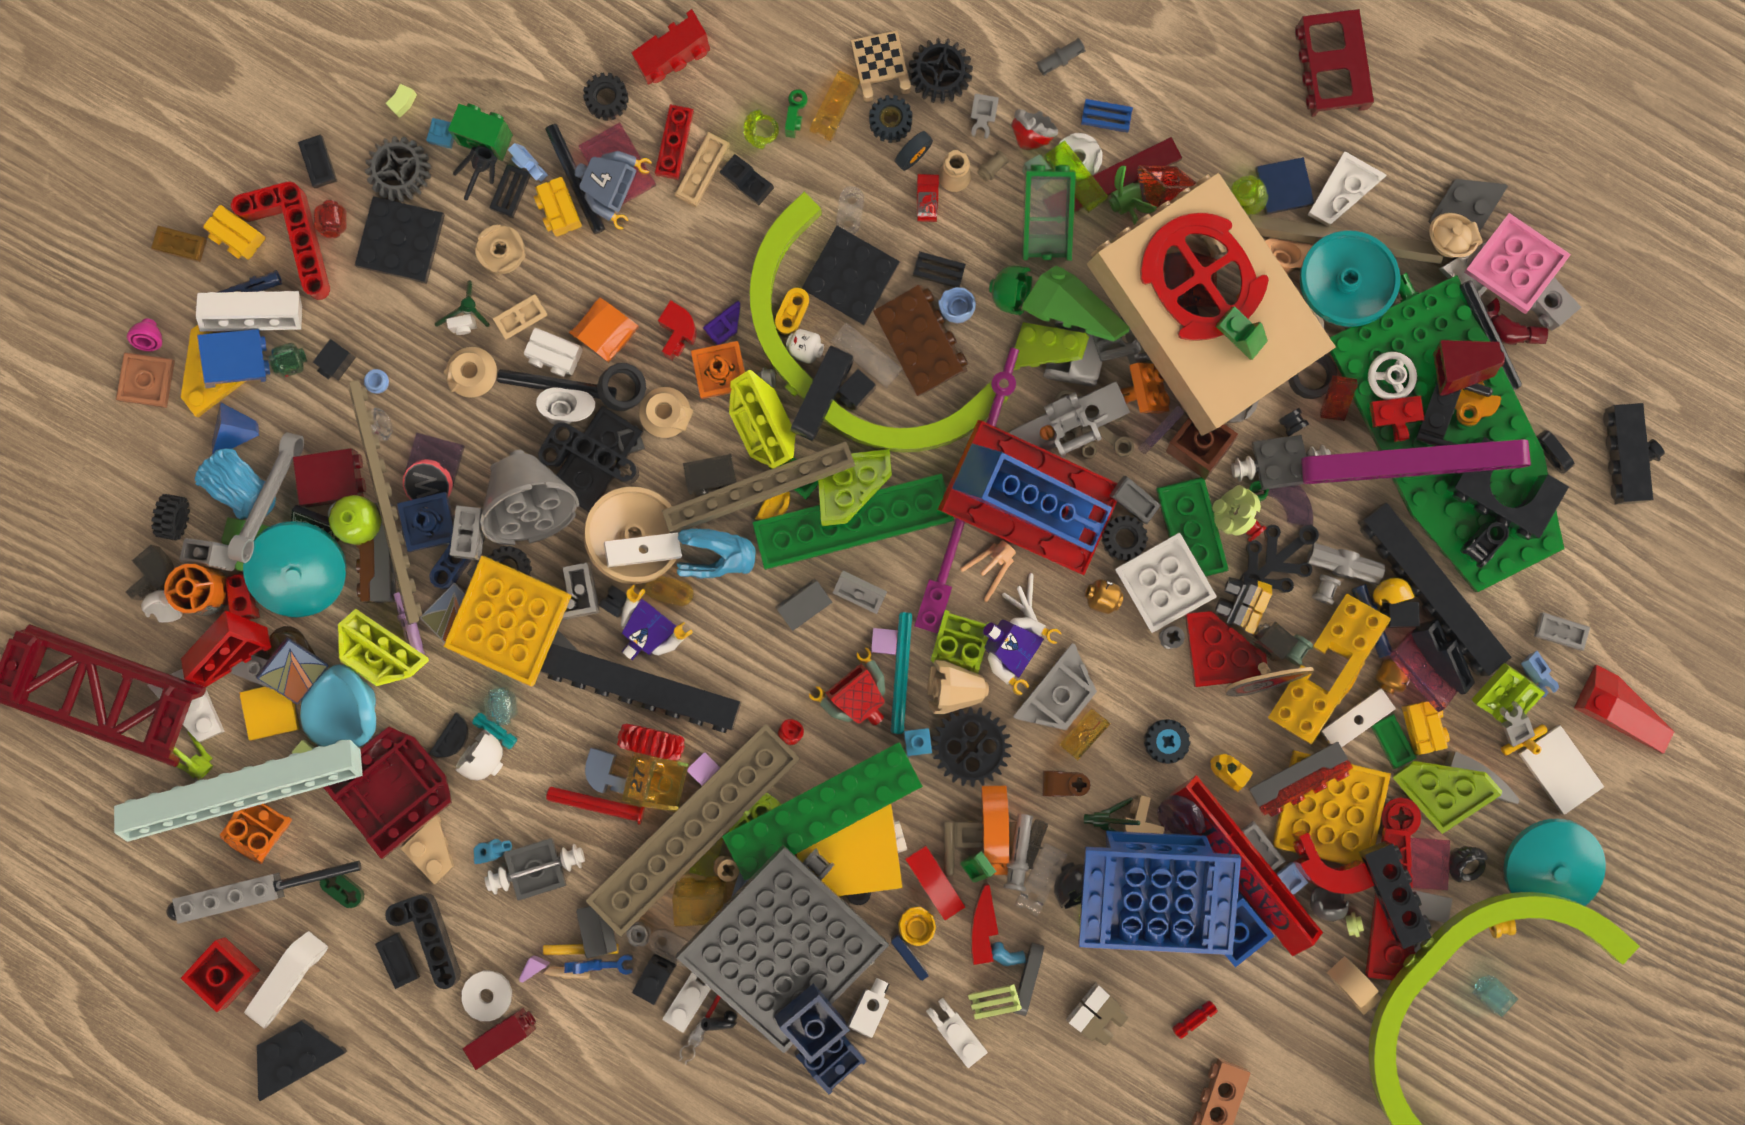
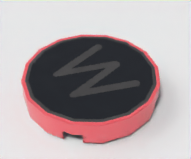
M424 459L416 461L406 470L403 476V487L410 500L446 492L449 497L452 492L453 481L450 473L446 468L444 469L440 466V463Z

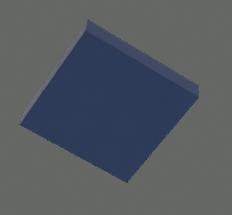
M1304 157L1261 165L1255 168L1265 215L1308 207L1314 204Z

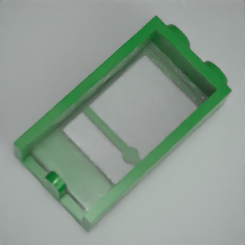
M1032 164L1031 169H1025L1023 260H1028V257H1041L1043 260L1066 258L1067 261H1072L1076 171L1070 169V165H1055V169H1045V165Z

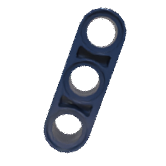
M451 543L429 574L430 582L435 587L441 589H448L453 583H456L471 562V559H462L459 563L454 564L450 555ZM446 571L448 580L444 584H440L438 576L441 572Z

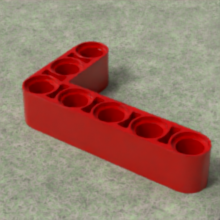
M289 181L235 196L231 202L232 211L244 221L251 222L283 213L302 288L313 299H325L330 293V285L305 192L297 184ZM297 191L296 197L288 200L289 194ZM273 197L271 205L265 206L266 200ZM245 204H250L249 209L246 212H242V207ZM298 214H303L301 221L294 223L295 217ZM308 236V242L300 246L301 239ZM314 259V265L306 269V263ZM320 282V288L312 292L314 283Z

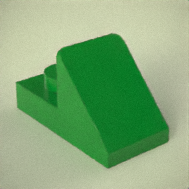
M1235 306L1231 307L1216 325L1250 360H1253L1268 342L1263 324L1261 322L1252 323Z

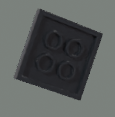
M373 196L355 266L427 284L445 214Z
M837 225L802 289L865 325L899 266L900 261Z

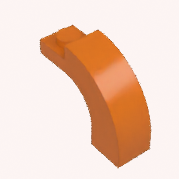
M982 786L983 854L997 871L993 875H1007V863H1009L1007 786Z

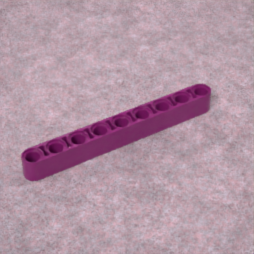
M1509 440L1308 456L1301 458L1303 484H1320L1529 467L1531 466L1528 440Z

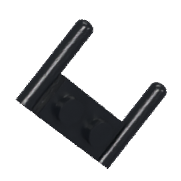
M1437 381L1416 441L1431 446L1458 445L1444 440V436L1461 390L1445 396L1440 395ZM1478 383L1463 388L1486 397H1490L1493 393L1491 387Z

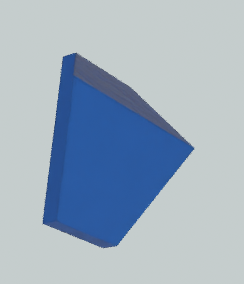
M220 402L212 439V454L219 449H232L259 436L258 423L254 419Z

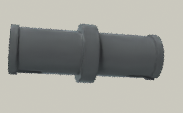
M1077 38L1061 49L1059 47L1056 48L1053 54L1038 61V69L1045 76L1061 65L1063 67L1066 66L1069 60L1086 52L1082 41Z

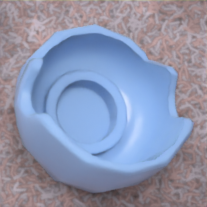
M955 287L945 290L941 299L938 300L942 316L949 322L956 324L970 319L976 309V301L973 294L965 288Z

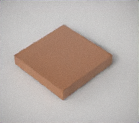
M124 352L116 400L167 408L175 360Z

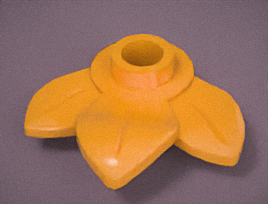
M1461 389L1455 406L1457 420L1464 426L1477 424L1482 417L1492 416L1497 411L1501 397L1495 395L1486 397ZM1466 411H1472L1474 413V416L1472 418H1466L1464 416V413Z

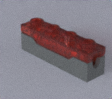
M1335 742L1248 790L1262 815L1269 814L1271 818L1284 811L1283 805L1291 802L1293 806L1305 800L1304 794L1311 790L1316 794L1328 787L1326 782L1334 778L1338 782L1350 776L1348 771L1353 769V766L1348 761L1339 742Z

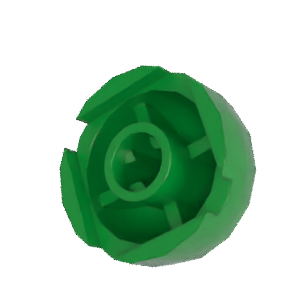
M1008 266L1003 268L996 275L995 279L991 280L989 292L992 293V299L996 307L1001 311L1019 316L1024 313L1025 310L1021 309L1023 302H1025L1032 290V276L1027 275V272L1031 271L1030 268Z

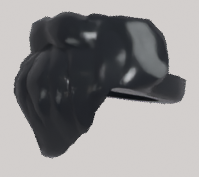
M1471 846L1455 848L1449 858V870L1453 880L1462 882V880L1472 881L1479 878L1486 868L1485 860L1488 859L1487 853L1480 848ZM1477 859L1479 862L1478 868L1470 874H1464L1462 871L1466 865Z

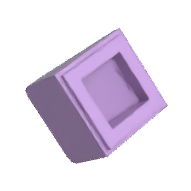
M873 628L871 653L896 655L898 630Z
M704 752L686 771L703 786L720 767Z
M535 955L530 957L521 973L519 981L523 983L548 966L550 962Z

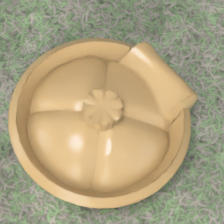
M1444 213L1437 216L1431 222L1429 229L1430 238L1434 248L1443 256H1468L1483 242L1477 223L1471 222L1460 214Z
M466 347L452 355L444 370V374L451 392L455 391L464 397H478L488 392L494 385L497 377V366L493 357L487 351L477 347Z
M660 387L649 392L642 400L639 409V416L643 427L650 434L661 438L673 437L682 431H686L693 414L687 398L680 391L670 387Z

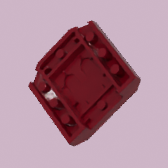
M387 727L360 749L362 776L323 787L358 828L368 844L381 859L388 856L452 803L445 773L415 737L392 727Z

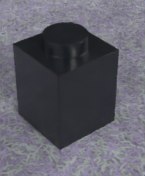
M330 339L313 363L319 367L317 372L329 380L332 376L339 381L356 357Z
M857 369L838 390L841 396L839 400L847 408L850 409L852 406L857 410L875 391L876 384Z
M1387 602L1383 603V608H1380L1382 614L1391 618L1386 628H1413L1420 626L1419 602H1399L1395 604Z

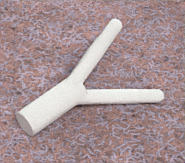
M1030 573L1028 575L1027 600L1021 586L1017 587V591L1022 604L1006 593H1003L1002 597L1023 611L1025 617L1038 621L1032 609L1033 574Z

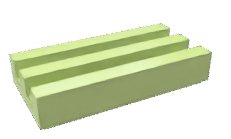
M1014 984L974 992L968 995L969 1000L973 1002L971 1005L972 1010L975 1009L976 1012L974 1014L975 1019L1022 1009ZM1006 992L1011 993V996L983 1002L979 1001V998ZM1008 1002L1014 1003V1005L982 1011L984 1007Z

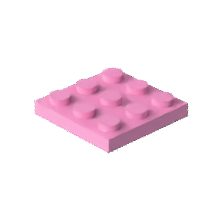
M1509 213L1464 273L1526 314L1571 254Z

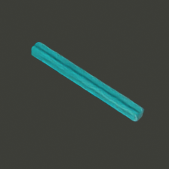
M901 612L899 614L891 733L893 734L904 733L912 613Z

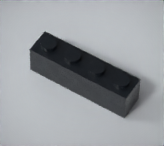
M1620 404L1606 408L1603 415V423L1607 427L1606 448L1610 454L1608 471L1612 475L1611 496L1614 499L1615 505L1645 503L1654 500L1644 404Z

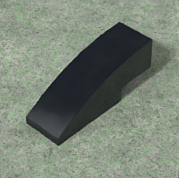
M1438 619L1420 623V626L1416 627L1411 633L1417 647L1442 679L1461 695L1466 694L1475 684V681L1457 640L1447 641Z

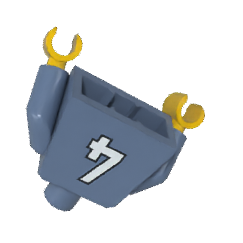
M614 151L603 154L601 158L592 157L588 166L580 163L576 167L575 176L582 179L580 189L586 192L585 199L591 210L608 221H614V225L618 229H624L617 224V219L623 217L628 221V218L623 214L616 215L615 211L619 213L637 171L634 167H637L641 174H648L649 171L643 170L640 165L643 162L650 165L652 163L647 158L639 161L636 160L635 156Z

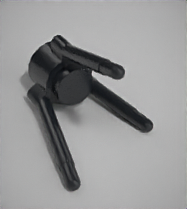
M472 147L468 156L453 171V175L456 176L470 161L475 169L464 195V200L466 201L469 199L480 172L489 169V183H494L497 157L494 156L493 151L488 147Z

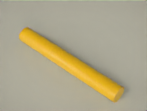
M583 944L543 946V955L585 954ZM616 944L617 951L609 954H619V944Z

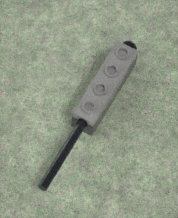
M358 860L282 880L280 873H275L172 899L173 902L168 905L166 913L171 920L177 921V924L282 898L285 897L283 889L360 871L362 867Z

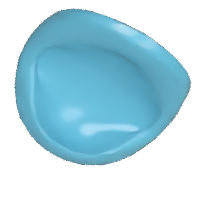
M337 664L330 667L319 677L302 699L300 720L303 731L318 746L325 747L335 744L339 740H351L357 747L363 746L369 741L376 730V698L374 690L361 679L358 673L348 666Z

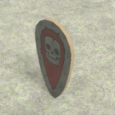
M1263 662L1258 665L1261 673L1260 676L1235 682L1229 685L1225 692L1226 695L1235 697L1255 694L1301 679L1312 674L1314 670L1312 667L1270 673L1268 665Z

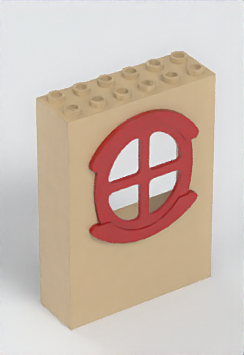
M1219 173L1213 177H1210L1209 174L1204 176L1194 186L1186 188L1171 201L1168 200L1152 214L1145 215L1131 228L1127 227L1118 233L1114 239L1104 242L1096 248L1097 250L1090 254L1092 259L1087 263V266L1202 436L1219 428L1335 348V345ZM1190 234H1202L1212 237L1226 247L1227 254L1208 267H1203L1187 245L1185 238ZM1171 246H1176L1192 268L1194 275L1175 289L1170 290L1167 288L1164 280L1163 263L1167 250ZM1230 262L1237 263L1241 275L1240 294L1233 305L1226 303L1211 281V275ZM1201 284L1218 307L1219 314L1215 317L1194 315L1178 304L1177 298L1195 285ZM1235 306L1252 323L1261 322L1263 324L1268 342L1253 360H1250L1216 327L1217 323L1231 307Z

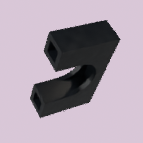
M1486 437L1476 438L1473 443L1493 441ZM1493 470L1455 474L1447 490L1453 493V498L1463 503H1466V501L1474 505L1473 509L1483 515L1489 514L1496 518L1495 522H1501L1507 528L1510 526L1516 530V535L1525 540L1536 539L1542 536L1569 486L1549 474L1540 475L1525 500L1520 505L1510 508L1499 503L1492 494L1490 479Z

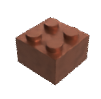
M1189 417L1170 441L1166 452L1206 480L1233 445L1238 433L1223 424L1202 436Z

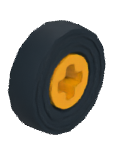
M925 131L915 135L898 153L895 163L903 171L912 167L929 150L933 143L932 138Z

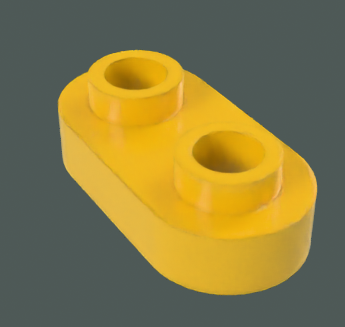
M793 288L789 290L775 317V326L783 335H790L798 330L808 309L809 296L804 289ZM795 298H800L802 300V303L800 305H794L793 300ZM790 320L792 324L790 327H785L783 322Z

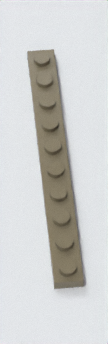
M359 380L351 381L348 384V389L407 625L419 622L422 611L420 603L414 602L412 593L416 592L414 579L408 578L406 569L410 568L408 555L402 554L400 545L404 544L402 531L396 530L394 521L398 520L396 507L390 506L388 497L392 496L390 483L384 482L382 473L386 472L384 459L378 458L376 449L380 448L378 435L372 434L370 425H374L372 411L366 410L364 402L368 401L366 387H361Z

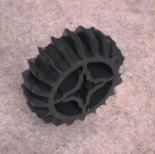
M939 37L934 45L931 40H928L927 48L920 44L919 52H913L912 54L914 60L909 61V67L912 69L908 70V76L913 77L910 79V84L912 86L917 85L915 87L916 94L923 91V99L931 96V102L935 103L936 98H940L941 104L945 103V97H948L950 102L954 101V94L961 97L962 90H967L969 87L967 82L972 80V75L969 73L973 71V66L969 65L971 62L970 56H965V48L958 50V42L950 46L949 38L945 40V44H942ZM940 55L939 58L935 61L928 60L927 62H925L927 59L933 56ZM948 57L956 62L959 70L948 63ZM943 63L944 70L942 71V74H940L939 79H937V71L939 70V68H941V64ZM921 72H925L927 76L933 79V85L924 79ZM953 80H956L954 83L948 86L941 87L942 83H944L945 81L953 82Z

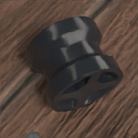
M1300 408L1278 420L1281 425L1285 426L1288 437L1309 425L1308 421L1301 416L1302 411Z

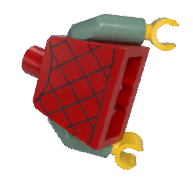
M865 648V651L868 653L867 658L862 659L858 652L856 654L857 660L861 663L827 692L821 687L815 686L820 691V696L814 698L809 693V697L813 701L820 702V706L835 719L846 722L854 720L859 724L867 718L875 726L884 718L878 708L885 703L882 697L885 693V680L876 662L871 660V651Z

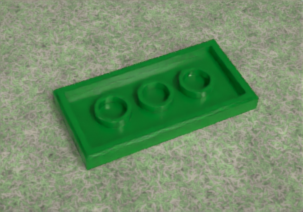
M1199 477L1156 488L1168 538L1178 533L1182 535L1205 577L1229 571L1220 534L1214 522L1215 516L1205 479Z

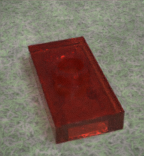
M1332 376L1320 411V418L1345 421L1358 385L1357 379Z

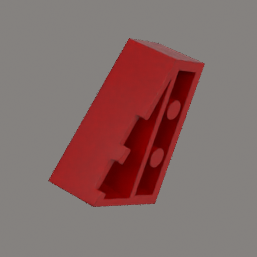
M693 9L686 12L688 18L678 25L675 22L671 23L668 26L670 31L659 38L656 35L631 52L634 62L648 85L661 82L667 74L684 69L688 62L694 59L700 60L710 51L707 34Z
M225 610L181 658L184 680L207 687L232 672V667L242 661L247 663L252 660L251 656L262 649L267 651L272 648L268 628Z

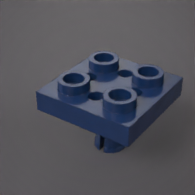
M446 492L397 503L408 552L452 542L454 520ZM440 516H442V517H443V522L438 523V522H437V519H438L439 521H441L442 519L440 518ZM430 531H433L434 536L432 538L428 537L432 536V533H429Z

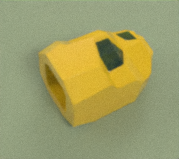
M1220 754L1213 756L1210 760L1211 769L1216 777L1235 792H1239L1253 774L1252 771L1231 755Z

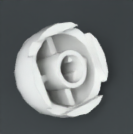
M483 730L475 738L478 742H475L471 747L469 745L455 769L461 775L471 780H482L490 774L495 776L503 766V763L500 762L503 749L499 740L487 730Z

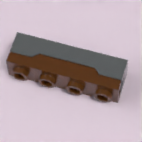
M381 522L380 530L372 540L356 545L360 554V558L356 560L357 573H360V583H357L356 591L360 602L364 603L395 602L393 594L396 593V577Z

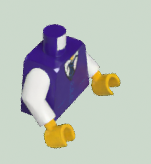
M633 584L627 590V599L622 610L621 619L622 634L630 641L621 652L633 661L641 650L650 656L652 654L659 656L675 650L693 631L690 630L685 633L682 629L685 622L676 626L645 600L641 599L639 601L644 595L645 590L642 589L639 594H636L634 592L635 584Z
M1028 617L1013 618L1010 622L1003 619L998 625L990 622L983 629V634L989 638L984 649L989 653L988 661L992 672L1007 685L1010 683L1013 692L1017 695H1022L1017 690L1018 683L1023 684L1026 688H1029V685L1025 680H1016L1014 677L1019 678L1044 640L1041 636H1046L1050 643L1056 644L1058 642L1050 639V633L1055 631L1061 634L1058 629L1053 628L1049 630L1046 628V625Z

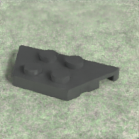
M1455 179L1428 222L1431 225V222L1441 214L1456 213L1468 218L1471 222L1477 223L1480 232L1508 185Z

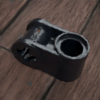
M1501 522L1484 523L1462 546L1460 552L1469 555L1476 562L1478 568L1483 567L1509 536L1507 526ZM1492 527H1495L1498 531V535L1494 540L1490 537Z

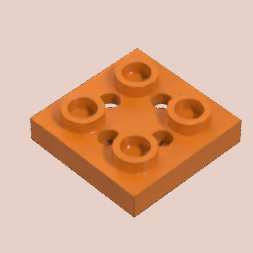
M739 341L691 351L701 399L731 393L730 382L745 373ZM733 365H734V366H735V370H734V371H730V370H729V366H730L731 369H733ZM722 379H724V380L726 381L725 385H720V384H719V383H721V384L724 383V381H723Z
M1150 363L1129 365L1134 386L1120 390L1122 395H1127L1123 396L1126 404L1137 400L1140 413L1162 414L1169 412V395L1164 388V379L1155 365Z

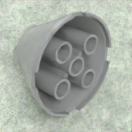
M515 450L510 456L490 466L491 475L480 519L482 532L489 540L503 545H515V541L528 540L529 544L560 532L575 518V510L579 507L576 493L535 456L525 454L522 450Z

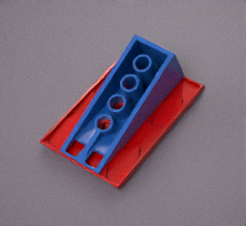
M977 420L974 431L968 440L938 510L1067 569L1085 575L1116 506L1117 501L1110 494L1118 483L984 421Z

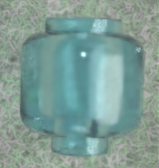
M505 687L489 690V694L483 700L487 720L496 722L498 726L511 723V719L518 714L515 694L508 691V688Z

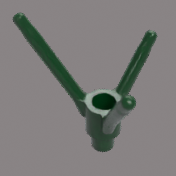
M471 280L467 281L466 298L461 301L457 309L435 322L436 327L447 322L446 319L453 318L462 312L464 314L472 313L486 327H489V322L475 308V301L471 298Z
M1132 797L1101 812L1084 814V824H1094V827H1100V829L1105 831H1116L1110 827V824L1140 825V821L1110 818L1111 813L1132 803Z

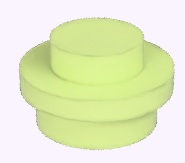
M1351 912V915L1345 916L1349 936L1356 935V937H1360V932L1364 931L1361 916L1356 917L1355 912Z

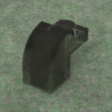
M150 545L132 560L144 574L140 580L126 591L129 597L134 600H144L149 593L155 592V588L156 590H164L166 579L174 570L171 559L161 547Z

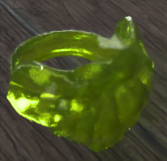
M760 109L754 110L746 116L743 126L744 138L755 148L763 150L766 144L773 142L779 134L778 123L771 116L763 115ZM760 120L771 122L774 127L773 135L770 137L756 136V122Z

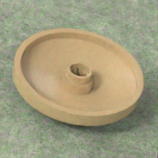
M622 487L602 496L591 508L584 526L585 548L593 564L606 576L627 584L647 583L664 575L677 559L608 568L604 542L669 534L670 532L662 510L670 508L672 505L661 495L641 487ZM639 548L642 554L646 553L645 549Z

